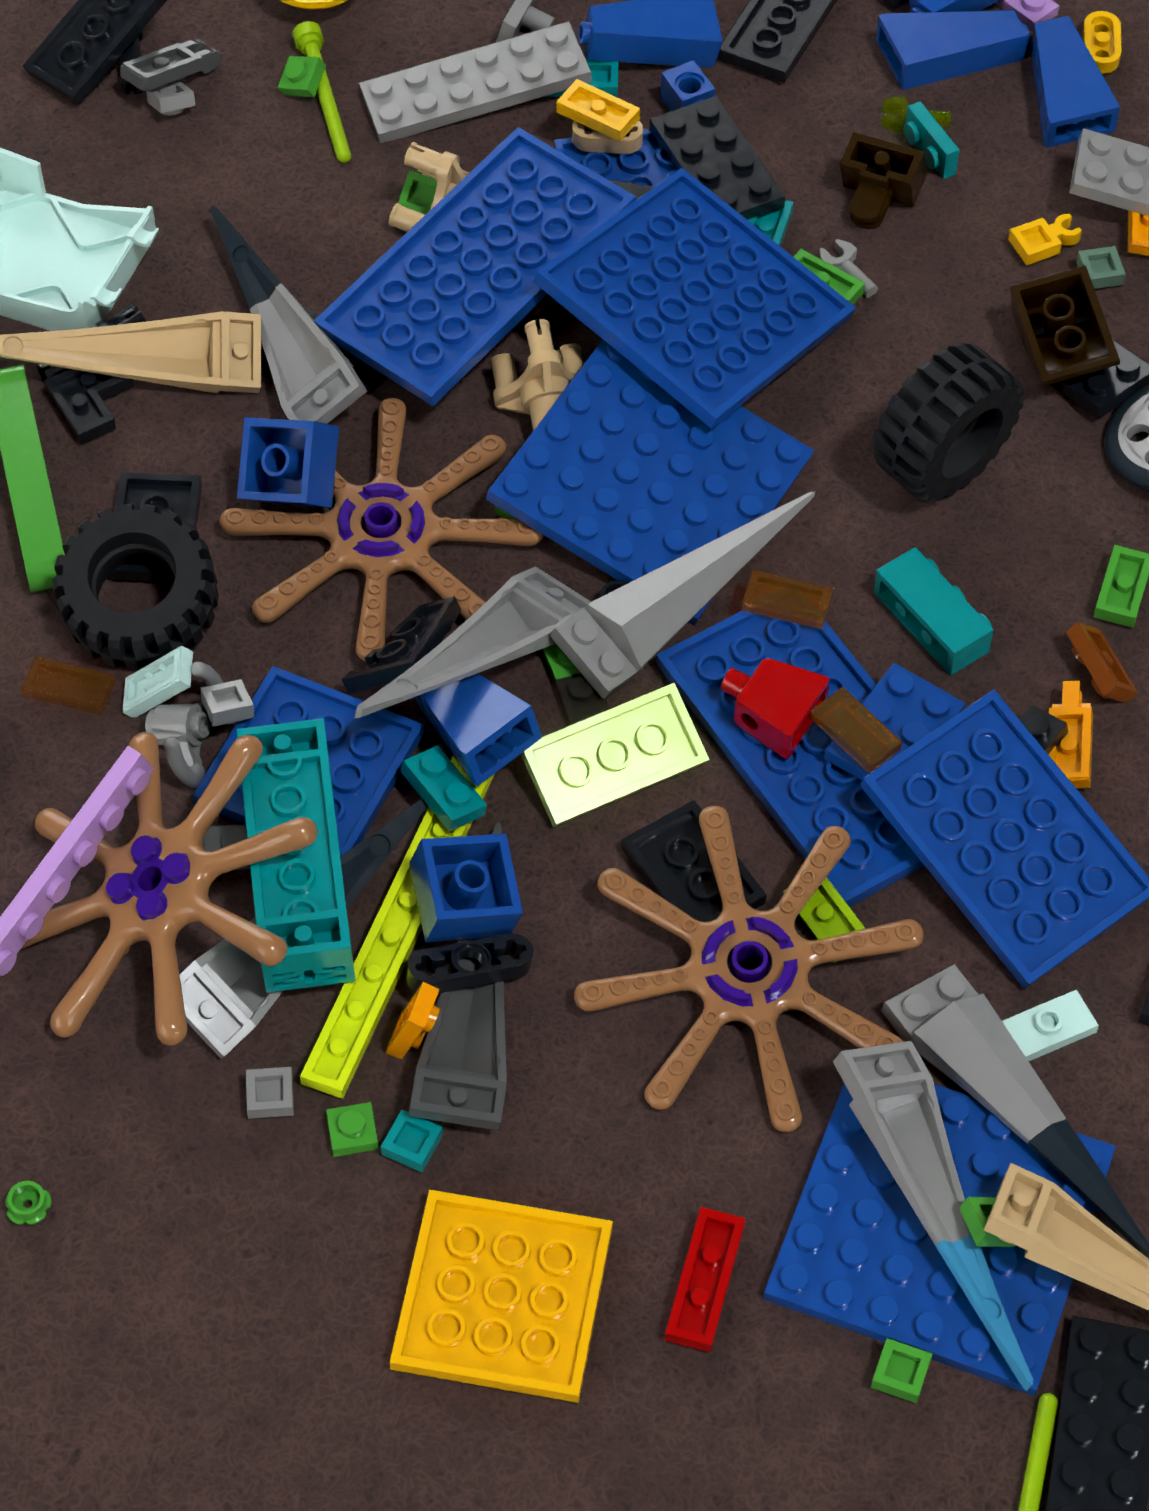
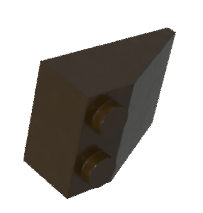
M1086 265L1010 286L1012 314L1022 343L1043 386L1120 364L1117 350Z

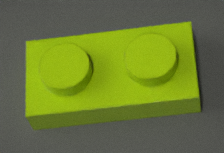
M827 877L798 914L817 940L865 929Z

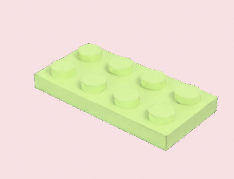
M675 683L546 735L521 753L553 827L684 773L710 760Z

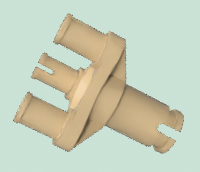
M416 142L411 143V147L408 148L405 155L404 165L414 167L419 172H422V175L437 181L431 209L470 173L461 169L458 155L447 151L442 154L418 145ZM396 203L391 211L388 224L391 227L408 232L425 214Z
M539 319V334L535 320L528 322L524 327L531 355L528 357V366L525 372L519 378L517 377L515 357L512 354H498L490 359L496 387L493 391L496 408L530 415L533 431L584 365L582 348L579 344H565L560 349H557V351L554 350L550 323L545 319Z

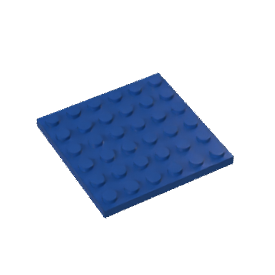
M683 168L673 173L538 269L533 280L536 285L711 429L851 319L856 309L853 304Z
M602 340L488 490L486 500L616 580L628 584L775 510L811 459L814 450L742 406L711 429L606 341ZM714 597L688 622L689 624L696 625Z
M844 1083L767 1283L763 1299L884 1343L888 1338L932 1353L931 1359L1035 1396L1073 1278L1024 1258L1025 1249L1019 1246H981L1000 1301L1033 1378V1385L1025 1391L849 1106L853 1098ZM934 1084L950 1150L965 1200L967 1197H996L1010 1163L1054 1182L1094 1216L1096 1208L1026 1142L974 1097ZM1076 1133L1106 1178L1116 1146Z

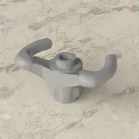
M194 662L192 664L191 673L202 679L207 686L224 683L220 675L210 665L203 662ZM202 702L195 704L158 705L155 709H151L148 712L145 730L147 733L156 736L158 745L164 746L167 761L181 783L190 788H197L205 776V769L200 758V746L210 732L211 721Z

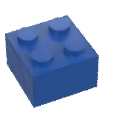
M244 417L237 499L266 504L332 508L339 427L316 421Z
M506 833L420 840L409 863L425 942L488 938L512 933L523 914Z

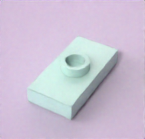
M180 646L126 677L123 713L130 717H138L191 686L193 651Z
M1077 990L1002 1021L1028 1061L1097 1033L1099 1026Z

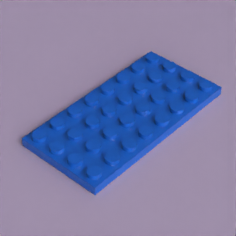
M517 127L313 322L333 343L431 406H434L547 295L544 290L533 282L536 271L636 201V196Z
M796 584L656 654V665L670 684L675 683L683 701L804 859L807 858L816 841L827 827L839 826L848 832L851 838L850 846L827 878L849 907L924 867V864L860 786L862 780L824 759L825 749L877 684ZM770 658L830 678L827 703L788 760L761 743L734 722L735 701L737 698L721 690L722 681L730 668L752 676L761 661Z

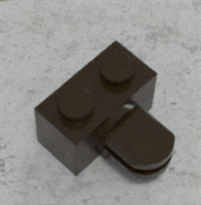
M853 132L840 162L843 187L855 190L849 204L851 220L855 225L863 229L878 228L884 220L891 201L914 207L927 176L925 153L923 151Z

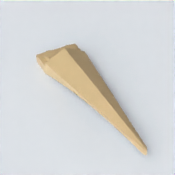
M220 311L111 326L0 335V357L217 394L219 391L259 394L261 389V314Z
M1010 1163L984 1231L997 1236L1006 1243L1025 1249L1024 1258L1149 1310V1258L1119 1237L1054 1182Z

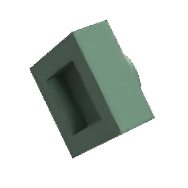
M1115 246L1078 251L1076 263L1078 267L1086 265L1094 289L1124 285L1126 273Z

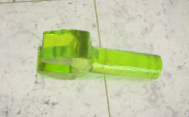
M896 96L883 101V112L899 114H883L881 122L883 127L893 132H903L907 107L909 106L906 97ZM928 110L940 126L950 127V111Z

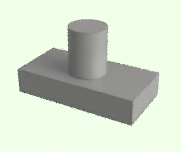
M515 0L502 22L496 42L516 37L522 26L533 32L551 27L555 18L534 8L533 6L537 0Z

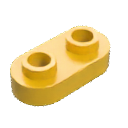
M1092 12L1085 18L1082 40L1101 74L1110 73L1117 69L1122 51L1121 23L1118 17L1110 12Z

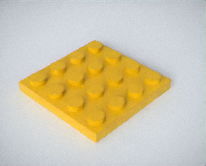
M429 1189L390 1358V1370L579 1403L613 1221Z

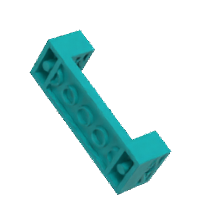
M324 718L237 729V738L243 735H252L257 737L263 745V752L258 762L253 766L242 783L247 838L299 817L312 819L317 826L316 840L310 846L250 865L256 925L282 937L287 943V953L279 964L270 967L261 963L266 993L355 982Z

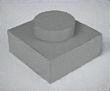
M181 81L159 86L153 91H146L148 103L164 115H177L182 113L184 108L195 106L194 91Z
M242 679L200 688L201 702L213 727L254 718V704Z
M292 1067L246 1070L248 1119L294 1116Z

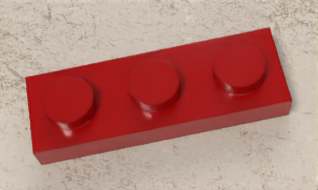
M700 1207L666 1328L665 1341L711 1353L745 1228L746 1218Z

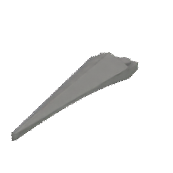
M808 492L588 603L585 608L558 625L549 636L603 699L633 679L813 499L815 492Z
M536 566L512 576L485 604L432 651L392 682L357 705L354 718L366 716L556 644L549 636L552 631L585 608L591 601Z

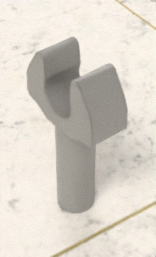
M840 239L835 240L834 250L841 257H833L827 250L820 248V259L865 282L863 294L865 297L868 298L878 291V287L853 263L857 254V248L853 244Z

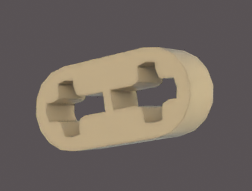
M573 121L572 142L576 148L582 151L630 154L638 151L643 144V125L640 121L627 133L630 135L624 137L620 142L576 121ZM586 131H591L592 134H586Z

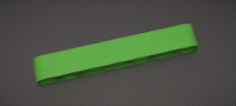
M22 364L0 369V451L31 593L54 589L53 579L57 576L54 569L56 559L59 555H65L62 547L63 543L25 370Z

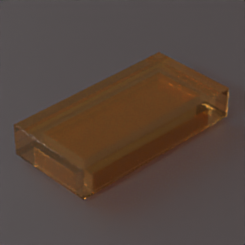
M753 570L742 602V610L823 629L833 596V588Z
M36 656L22 685L21 693L24 697L102 715L116 680L115 675Z
M844 687L811 710L810 718L868 773H871L901 750L902 741Z

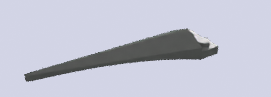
M500 822L495 824L492 834H502ZM477 939L458 940L457 943L466 942V941H472V940H477ZM471 957L462 958L458 961L460 967L467 971H476L482 967L478 960ZM504 981L440 994L437 1004L440 1012L432 1030L427 1034L416 1066L408 1116L500 1130L507 1085Z

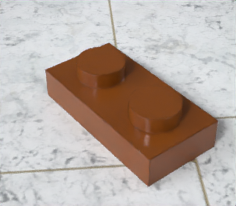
M1077 622L1066 631L1074 645L1072 647L1073 655L1081 664L1087 667L1093 677L1091 684L1101 697L1125 703L1138 694L1137 689L1100 629Z

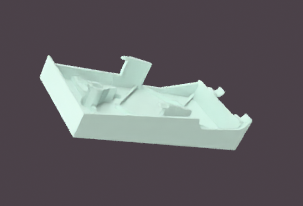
M0 148V315L50 331L95 327V323L101 319H106L159 232V228H156L153 207L149 205L147 208L90 205L48 194L45 190L40 162Z

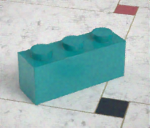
M916 547L876 570L873 593L950 676L989 653L994 630L988 618L982 613H977L966 601L963 592L957 586L951 585L942 576L936 563L930 558H925Z

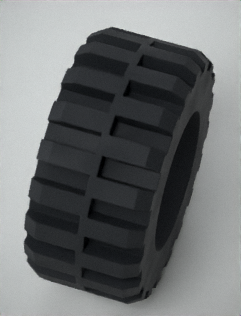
M953 344L948 346L947 350L936 352L933 354L932 359L924 361L917 367V371L911 377H907L901 384L902 388L899 392L894 394L888 402L889 406L886 412L881 414L878 421L879 427L874 431L873 435L874 444L872 445V451L876 464L921 501L937 502L941 501L942 498H949L955 495L958 489H964L976 475L979 476L986 469L985 466L991 459H995L1003 443L1007 442L1011 436V430L1019 420V410L1023 408L1024 394L1020 381L1005 367L974 344Z
M134 504L121 505V511L110 513L109 508L98 512L99 519L92 523L86 519L77 527L79 531L77 537L68 536L62 545L65 555H59L56 559L54 569L57 576L53 579V587L58 600V607L69 634L75 643H81L86 654L93 659L101 655L103 663L114 668L118 666L120 661L125 662L127 670L138 671L141 669V663H152L180 646L186 647L188 644H191L193 647H196L204 638L201 628H210L215 618L213 609L218 606L219 593L216 586L218 582L209 549L205 541L199 538L198 530L190 522L182 524L180 515L171 510H166L164 515L159 512L158 506L145 504L143 510H135ZM134 562H152L165 566L174 573L175 582L169 594L159 604L146 611L138 613L117 612L107 608L99 601L98 596L103 583L115 569Z

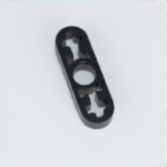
M510 933L415 952L409 959L406 981L414 992L418 990L422 982H425L440 989L439 994L521 978L530 970L534 953L533 946L526 937ZM506 952H512V955H513L514 957H517V958L520 957V959H519V960H513V958L511 957V955H505V953H506ZM471 957L478 960L482 967L476 971H467L460 967L458 961L462 958ZM445 963H449V973L448 966H444ZM427 968L428 972L434 974V976H427V973L420 971V969Z

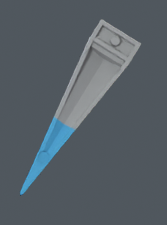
M912 1041L841 1051L833 1063L853 1098L849 1106L1023 1389L1027 1391L1033 1385L1032 1375L1000 1301L981 1246H976L959 1210L965 1198L953 1161L931 1074Z

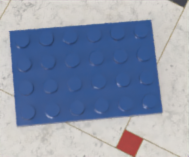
M995 689L864 777L860 783L862 789L1024 990L1149 900V876Z

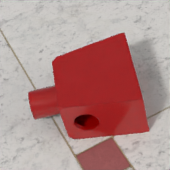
M767 658L761 661L752 676L730 668L722 681L721 690L737 698L734 711V722L736 725L788 760L827 703L830 678Z

